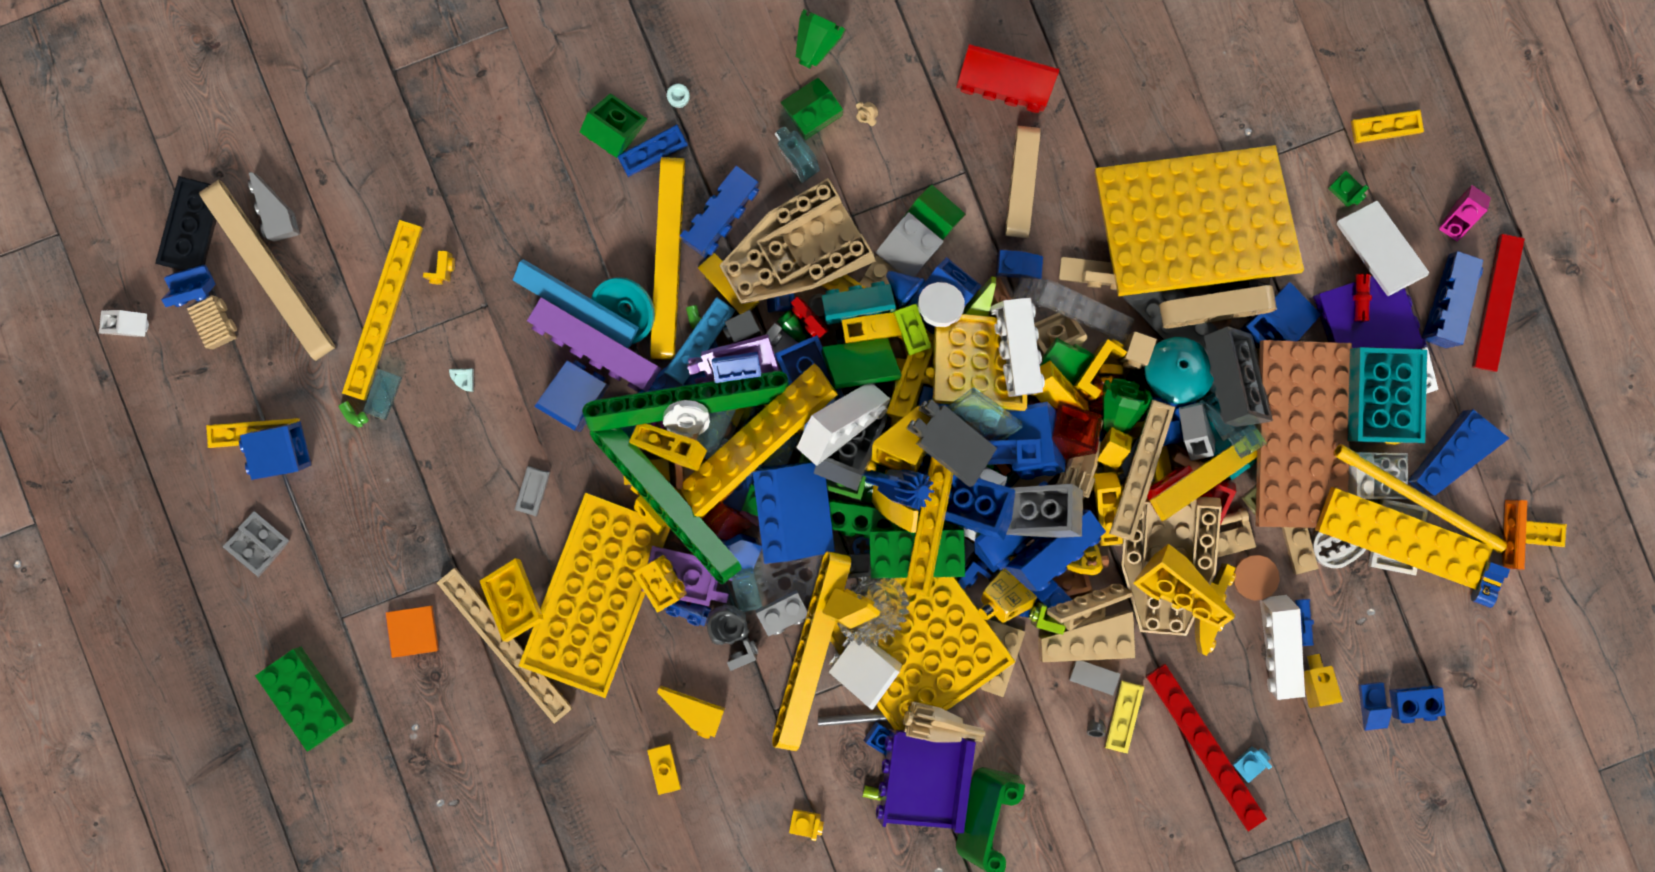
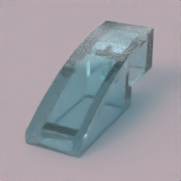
M1215 393L1199 401L1203 403L1206 414L1222 440L1229 439L1240 458L1253 453L1267 444L1254 424L1238 427L1224 424L1220 416L1219 400Z

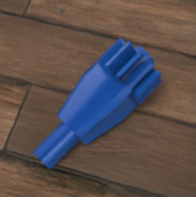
M902 469L888 470L886 474L870 470V472L866 471L864 474L867 477L865 479L866 483L879 486L877 490L894 503L920 509V506L926 507L924 499L932 500L928 495L929 493H934V490L928 487L933 482L928 480L929 476L922 473Z

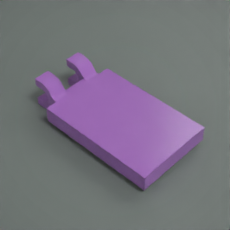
M768 334L702 351V358L694 357L688 359L689 365L687 366L690 375L704 370L706 377L696 378V384L715 381L711 359L758 352L761 373L780 371Z
M652 546L648 564L662 555L671 562L673 571L678 579L684 583L687 595L680 600L709 606L711 600L727 603L729 594L716 591L718 581L694 555Z

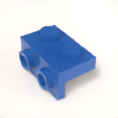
M206 265L176 272L164 278L170 290L161 300L165 307L172 305L180 307L194 299L201 301L209 296L208 293L216 283Z

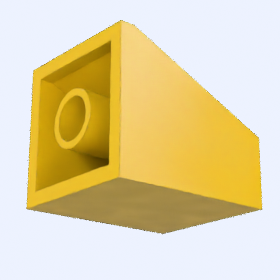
M917 406L874 441L872 445V460L893 470L908 469L918 472L927 452L916 444L919 437L906 429L911 420L916 421L918 418L927 425L931 418L918 410L920 407Z

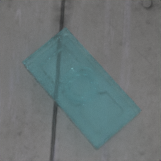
M753 567L741 569L731 578L738 607L743 612L759 609L762 607V602Z

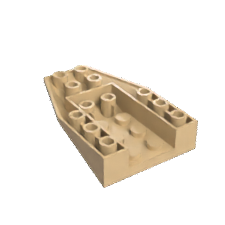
M829 178L768 212L720 264V267L740 303L746 304L816 288L876 262L863 235L859 233L843 206L838 193Z
M1198 497L1164 521H1161L1150 501L1146 498L1133 541L1123 539L1122 569L1128 590L1132 591L1131 601L1140 632L1187 636L1195 619L1192 612L1182 607L1179 610L1171 607L1172 603L1162 598L1158 601L1150 597L1134 585L1133 582L1153 555L1167 544H1170L1187 557L1211 585L1217 566L1222 509L1220 498Z

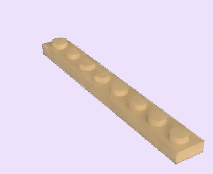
M453 568L437 582L439 587L554 724L573 708L548 677L518 666L524 648L515 638L509 642L502 641L489 606L457 568Z

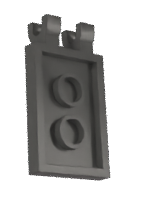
M932 399L928 403L923 402L918 410L931 419L927 425L920 418L916 421L911 420L906 429L919 437L916 443L919 447L967 486H974L997 448L945 405L939 407Z

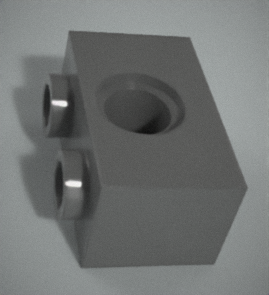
M750 310L725 321L727 327L723 330L730 344L761 335Z

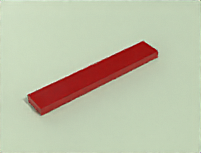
M1507 234L1499 235L1472 368L1491 372L1498 371L1525 238Z

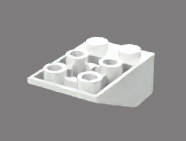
M1356 452L1360 457L1408 484V453ZM1349 465L1348 493L1364 499H1408L1358 468Z

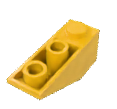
M894 312L842 320L845 343L901 336Z

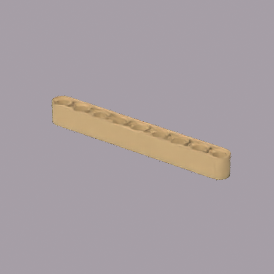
M218 179L200 191L199 194L308 354L317 361L335 349L333 341L225 184Z

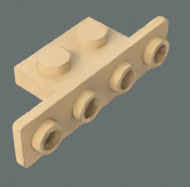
M1061 258L1059 280L1088 283L1087 287L1101 288V285H1108L1110 289L1117 290L1111 262Z
M1111 584L1106 588L1095 590L1092 593L1076 597L1065 603L1057 604L1047 609V614L1060 623L1064 622L1065 628L1070 631L1105 618L1106 606L1132 597V591H1129L1121 584Z

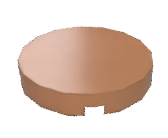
M1251 555L1244 557L1236 564L1234 585L1237 592L1244 598L1254 601L1264 600L1272 596L1278 588L1280 581L1279 571L1275 563L1269 558L1261 555Z

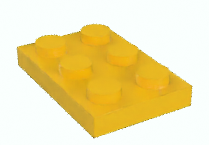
M513 559L480 580L502 641L509 642L544 620L520 559Z

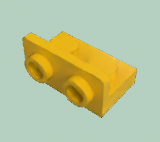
M664 555L633 573L657 613L687 595L684 583L678 579L673 571L671 562Z

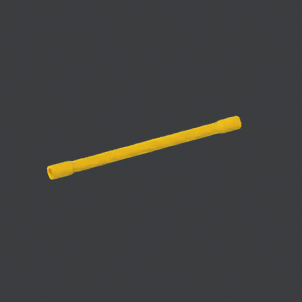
M1339 444L1335 448L1333 455L1343 462L1358 468L1480 540L1483 544L1491 546L1494 551L1502 553L1506 549L1507 542L1491 532L1485 531L1360 457L1358 453L1343 444Z

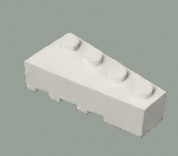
M874 384L861 386L811 415L797 449L816 466L819 465L876 419H881L888 410L886 407L890 398Z
M1287 595L1272 596L1260 600L1267 655L1266 666L1269 671V679H1267L1268 690L1272 692L1277 700L1305 697L1300 608Z

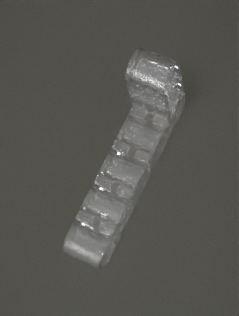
M1019 277L1012 296V300L1031 298V304L1033 303L1035 307L1049 308L1121 341H1127L1134 322L1133 318L1059 283L1046 279Z

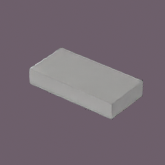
M527 466L514 510L538 516L550 472Z
M1082 660L1074 662L1069 680L1113 696L1120 673Z

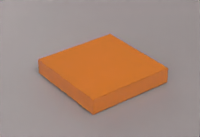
M433 605L386 612L392 658L439 651Z

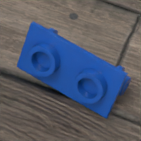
M678 600L664 609L668 615L683 617L687 619L688 623L695 626H705L708 614L711 611V608H708V606L691 603L688 606L686 605L687 601Z

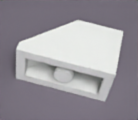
M123 310L101 311L99 333L145 337V332H147L149 327L147 314Z

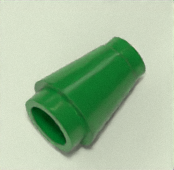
M788 310L777 320L782 330L798 343L804 341L809 336L799 317L791 310Z

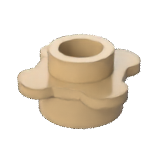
M871 102L857 103L858 114L856 117L858 121L874 126L876 124L875 118L878 116L877 107Z

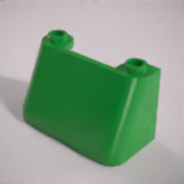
M987 767L978 768L972 775L964 833H958L956 849L962 858L986 872H1005L1006 859L1001 852L994 850L993 838L1001 805L1014 806L1023 798L1026 785L1019 775Z

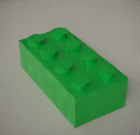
M943 526L933 577H965L964 528L959 526ZM901 527L870 529L871 578H907L916 532L911 533Z
M302 646L292 649L255 675L307 752L316 748L353 722Z

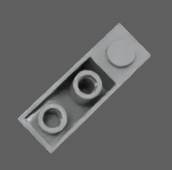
M250 172L248 185L256 198L254 207L262 220L260 229L263 236L268 240L276 242L300 235L294 212L260 176Z

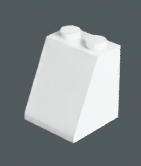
M857 632L854 637L850 634L842 645L845 647V650L842 654L836 653L829 663L832 666L829 673L873 710L900 673L902 663Z

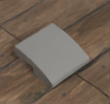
M254 511L238 527L239 530L224 544L223 548L259 578L286 547L289 540Z

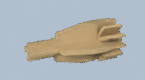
M1096 417L1091 418L1086 435L1081 436L1070 459L1067 461L1065 472L1060 473L1056 484H1074L1083 490V498H1089L1095 482V478L1092 477L1098 463L1101 442L1097 439L1104 422L1103 420Z
M911 702V706H908V711H906L903 719V725H906L904 729L906 736L931 742H961L962 738L982 742L985 736L984 728L963 724V718L942 708L923 703Z

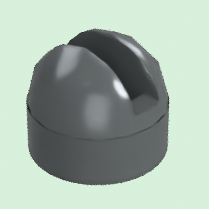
M1092 719L1087 725V734L1092 737L1105 736V723L1101 719H1099V722H1095V719Z

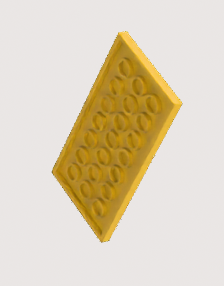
M585 493L540 609L544 620L533 627L518 666L606 698L646 594L644 591H641L642 587L633 573L648 564L652 546L664 547L670 527L667 525L657 535L638 512Z

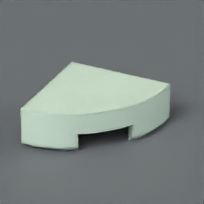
M449 369L451 379L459 388L474 392V369Z

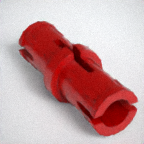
M1356 274V295L1353 296V301H1355L1354 321L1359 322L1362 320L1361 322L1370 321L1369 306L1372 300V295H1370L1371 275Z

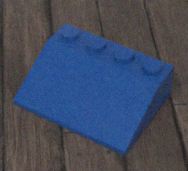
M813 462L760 467L753 471L764 564L787 562L822 555L827 551L835 552L826 478L814 474L816 465Z

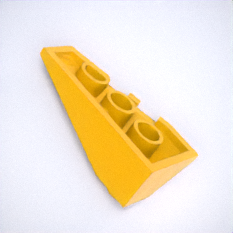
M1167 544L1153 555L1133 582L1134 585L1150 597L1158 601L1162 598L1171 602V607L1178 610L1182 607L1192 612L1194 617L1215 627L1221 628L1235 618L1232 610L1187 557L1170 544Z

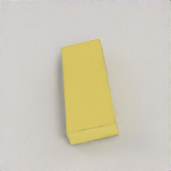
M1123 680L1120 681L1104 745L1105 748L1128 754L1144 686Z

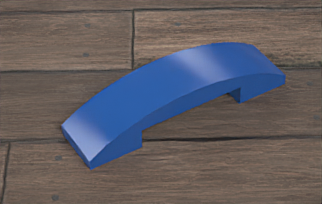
M1040 439L989 441L997 449L988 464L1041 463Z

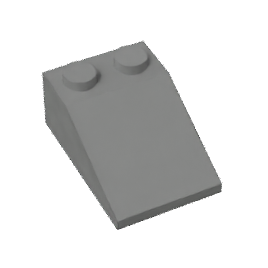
M1074 484L1011 488L1015 489L1012 521L1006 535L1057 538L1082 537V489Z

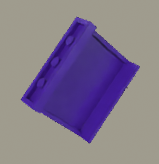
M1372 276L1370 278V295H1372L1369 306L1370 321L1361 322L1362 320L1359 322L1354 321L1355 301H1353V296L1356 295V282L1313 296L1317 310L1321 313L1320 319L1328 342L1352 343V348L1422 349L1427 347L1424 338L1420 336L1418 330L1420 324L1418 318L1413 315L1411 309L1412 300L1406 294L1405 288L1387 296Z
M890 729L889 736L885 738L887 756L882 761L884 779L879 784L881 802L876 807V819H878L882 827H886L887 823L951 828L955 833H964L976 742L962 738L961 742H931L906 736V732L903 730Z

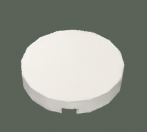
M937 282L928 285L922 290L918 299V311L927 323L936 327H947L960 320L964 312L965 300L962 293L955 286Z
M684 400L669 405L663 414V424L667 431L688 438L693 437V434L698 433L700 435L704 433L710 423L708 409L696 401Z

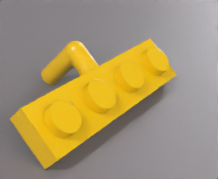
M927 334L932 348L907 356L901 372V378L898 380L886 412L888 417L899 420L904 418L915 409L923 385L933 386L935 370L930 366L934 358V335Z

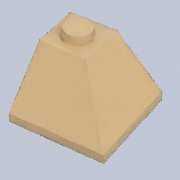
M1068 308L1034 323V327L1038 329L1039 337L1036 342L1037 350L1040 351L1041 357H1043L1056 337L1071 346L1076 344L1080 347L1087 339L1086 333Z

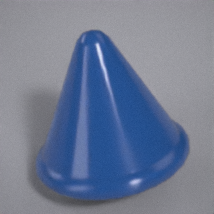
M888 271L886 274L900 309L904 308L925 283L924 278L894 271Z

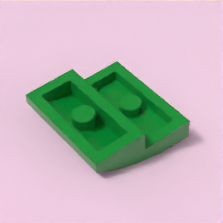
M1056 337L1043 355L1039 365L1041 366L1051 361L1074 386L1095 357V354L1076 344L1071 346Z

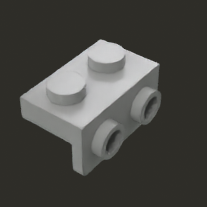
M797 590L755 610L768 636L778 635L785 631L787 627L804 622L808 612Z

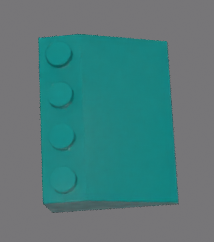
M1362 347L1350 349L1348 441L1425 443L1427 350Z

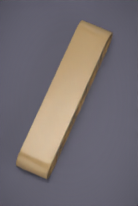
M1017 126L1005 236L1029 237L1040 128Z
M1271 285L1170 300L1159 305L1164 328H1176L1266 314L1277 310L1274 291Z

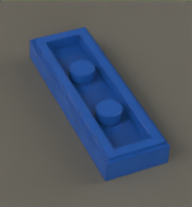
M675 125L618 156V159L627 176L630 177L659 162L661 157H668L687 147L688 144L678 125Z

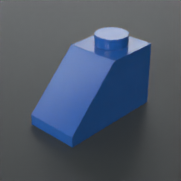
M1000 250L997 254L996 276L1042 279L1043 256L1023 251Z

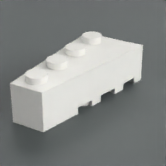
M1031 298L1003 300L991 306L992 315L996 314L997 324L994 325L995 333L999 334L1002 340L999 346L1000 356L1003 360L1006 359L1003 371L1008 396L1030 395L1043 392L1045 380L1043 374L1040 373L1039 364H1041L1042 357L1040 351L1037 350L1036 341H1038L1039 335L1037 327H1034L1035 306L1033 303L1031 304Z

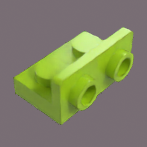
M1037 602L1036 606H1033L1030 610L1029 619H1031V624L1037 628L1063 635L1066 626L1045 614L1047 606Z

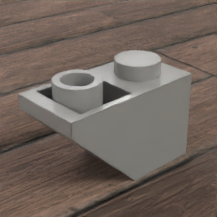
M1203 403L1179 407L1184 442L1191 461L1214 456L1215 439Z

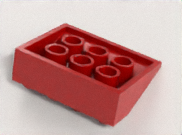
M969 44L956 88H960V91L965 94L973 95L978 93L987 100L995 101V99L1003 100L1006 105L1013 107L1021 105L1025 106L1026 110L1039 113V111H1044L1060 69Z

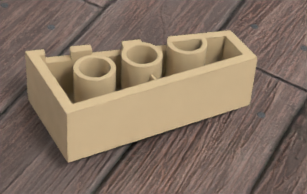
M1125 610L1114 615L1105 616V618L1070 631L1065 628L1063 635L1052 632L1039 636V660L1042 662L1135 658L1133 611Z

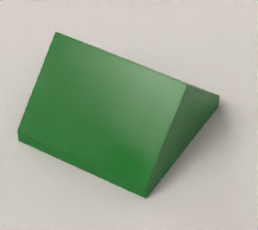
M933 185L928 187L907 211V213H911L941 240H944L966 215Z

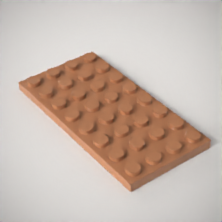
M1260 341L1259 365L1273 421L1258 424L1255 526L1316 528L1330 488L1334 487L1348 492L1349 464L1335 457L1333 452L1339 444L1349 448V366L1352 343Z

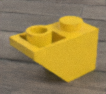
M835 588L822 613L835 622L851 629L879 616L881 611L873 606L875 602L869 598L862 596L859 599L857 598L858 594L847 588L845 591Z

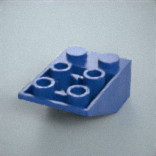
M1288 282L1275 295L1277 310L1266 314L1254 315L1240 328L1241 331L1252 334L1254 344L1258 348H1260V341L1262 340L1298 341L1321 316V313L1291 282Z

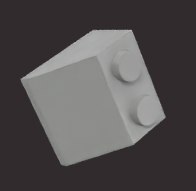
M908 212L875 253L898 273L915 277L938 251L944 241Z

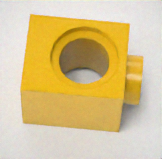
M1111 427L1100 443L1098 461L1105 466H1110L1117 470L1131 451L1132 437Z

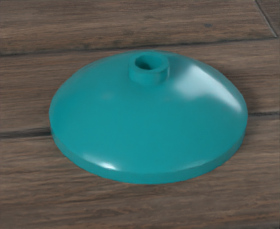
M615 277L602 282L594 290L591 297L592 300L639 327L632 344L641 341L649 334L654 324L655 311L650 296L642 286L633 280Z
M1183 337L1168 338L1156 344L1148 366L1144 368L1145 378L1151 390L1161 399L1173 404H1189L1201 399L1209 391L1214 381L1210 373L1211 365L1205 348L1196 341ZM1179 363H1185L1187 368H1182Z

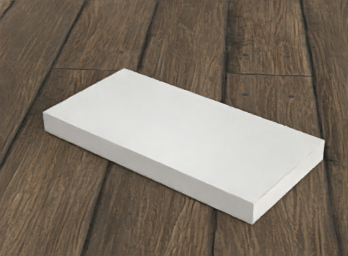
M1378 201L1337 222L1336 225L1387 296L1428 276L1429 271Z

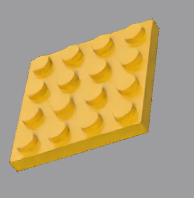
M962 314L960 320L952 323L950 326H935V374L933 378V401L935 403L1025 411L1027 409V395L1008 396L1003 371L1006 359L1003 360L1000 356L999 346L1002 340L1001 336L995 333L994 325L997 324V317Z

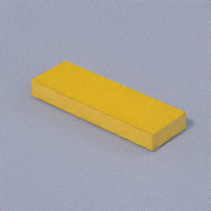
M1420 109L1351 121L1354 144L1424 132Z

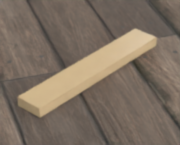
M1156 400L1151 401L1109 532L1111 535L1130 541L1134 539L1174 413V406Z

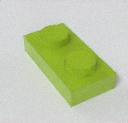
M916 304L894 311L908 355L932 348Z

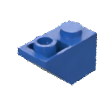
M738 532L722 539V543L741 564V571L745 569L753 571L762 549L760 541L757 538Z

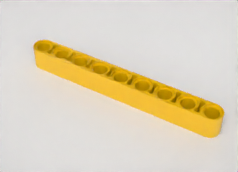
M661 157L653 293L655 319L651 332V359L673 360L675 357L681 253L680 235L682 233L685 176L684 158Z
M829 551L825 552L773 732L772 745L775 748L797 751L800 747L835 621L823 614L822 611L835 588L844 591L851 567L850 556Z

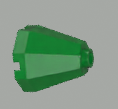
M803 9L799 18L795 56L800 59L798 63L811 69L812 65L817 67L840 42L846 29L841 26L839 28L835 23Z
M1114 378L1112 383H1110L1109 380H1105L1102 394L1103 428L1106 433L1112 427L1127 434L1148 410L1152 401L1150 391L1145 388L1144 392L1139 390L1140 385L1132 381Z

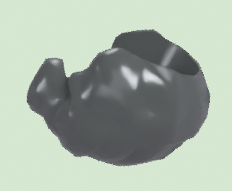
M722 605L714 608L708 614L706 626L712 643L716 645L726 643L732 645L735 641L744 640L749 635L750 631L746 622V614L741 609L730 605Z

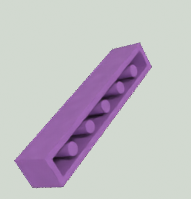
M540 298L527 320L533 324L532 330L542 336L545 332L552 336L550 340L561 347L564 343L572 347L569 352L579 358H582L583 355L590 358L589 363L601 370L602 366L610 370L608 375L618 381L624 378L629 381L627 386L638 393L641 389L648 392L661 370L660 367L543 298Z

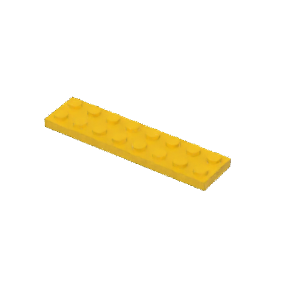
M815 363L703 463L698 471L692 473L683 482V489L681 491L695 516L702 518L810 420L811 415L820 411L838 395Z
M1334 487L1330 488L1315 531L1475 590L1477 589L1485 564L1489 561L1493 550L1489 545Z

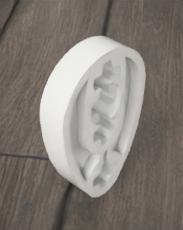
M1318 531L1315 532L1311 540L1316 561L1329 568H1342L1355 561L1366 551L1364 548L1346 542L1347 546L1339 545L1336 547L1337 552L1329 550L1326 552L1327 556L1325 557L1324 555H1319L1321 546L1329 548L1332 545L1331 541L1338 543L1342 540Z

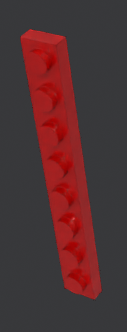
M1163 664L1147 674L1145 677L1244 828L1249 832L1267 820L1167 665Z

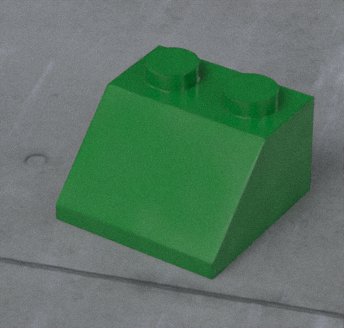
M816 78L780 102L805 141L843 116L842 107L819 78Z
M610 93L587 112L580 133L617 158L630 146L646 123L647 118Z

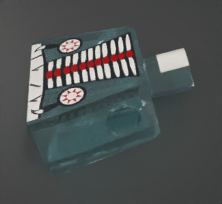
M782 127L775 133L779 140L777 145L782 156L801 183L820 171L815 154L797 131L790 133L786 127Z

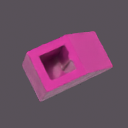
M1471 185L1456 201L1440 225L1439 230L1458 242L1487 212L1491 197Z

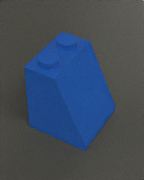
M946 257L936 267L906 307L914 304L918 307V299L922 290L928 285L937 282L955 286L962 293L965 307L979 290L981 284ZM920 313L926 329L934 334L935 326L927 323Z
M576 360L573 363L566 361L534 407L572 430L581 432L586 425L582 412L583 406L587 402L600 400L609 385L604 383L606 378L595 371L592 375L584 371L586 366Z
M1048 402L1027 405L1025 411L1006 409L1005 420L1008 440L1040 439L1041 463L1012 464V469L1025 480H1031L1044 475L1054 476L1056 473L1065 472L1067 422Z
M301 421L240 435L239 446L242 453L245 454L247 461L245 462V470L250 475L251 480L298 472L312 465Z

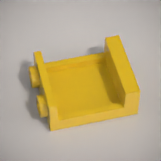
M1107 339L1100 343L1094 352L1095 357L1074 384L1076 390L1087 400L1097 399L1101 393V390L1090 382L1110 354L1116 359L1126 355L1127 351L1123 349L1124 345L1119 341Z

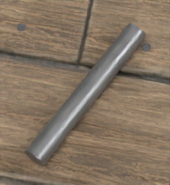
M882 712L818 717V726L887 721Z

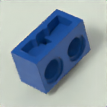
M1432 685L1389 690L1392 717L1400 720L1401 723H1414L1415 719L1423 718L1424 721L1438 720V716H1446L1442 687ZM1431 698L1433 704L1431 708L1426 709L1425 703ZM1409 701L1410 707L1404 712L1402 709L1403 703Z

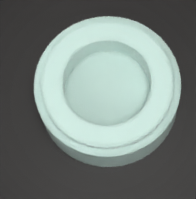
M673 84L667 91V99L673 107L681 108L688 104L690 93L683 84Z

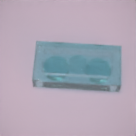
M379 369L363 412L387 420L402 377Z

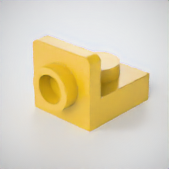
M793 809L789 833L810 837L811 840L816 841L817 835H822L824 822L820 821V814Z

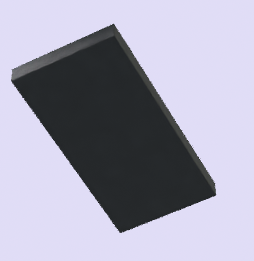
M178 176L155 264L181 271L205 265L217 220L202 200L199 192L211 184Z

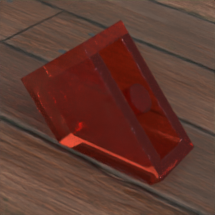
M721 501L710 509L703 518V521L714 534L725 540L733 538L754 525L745 516L739 514V511Z

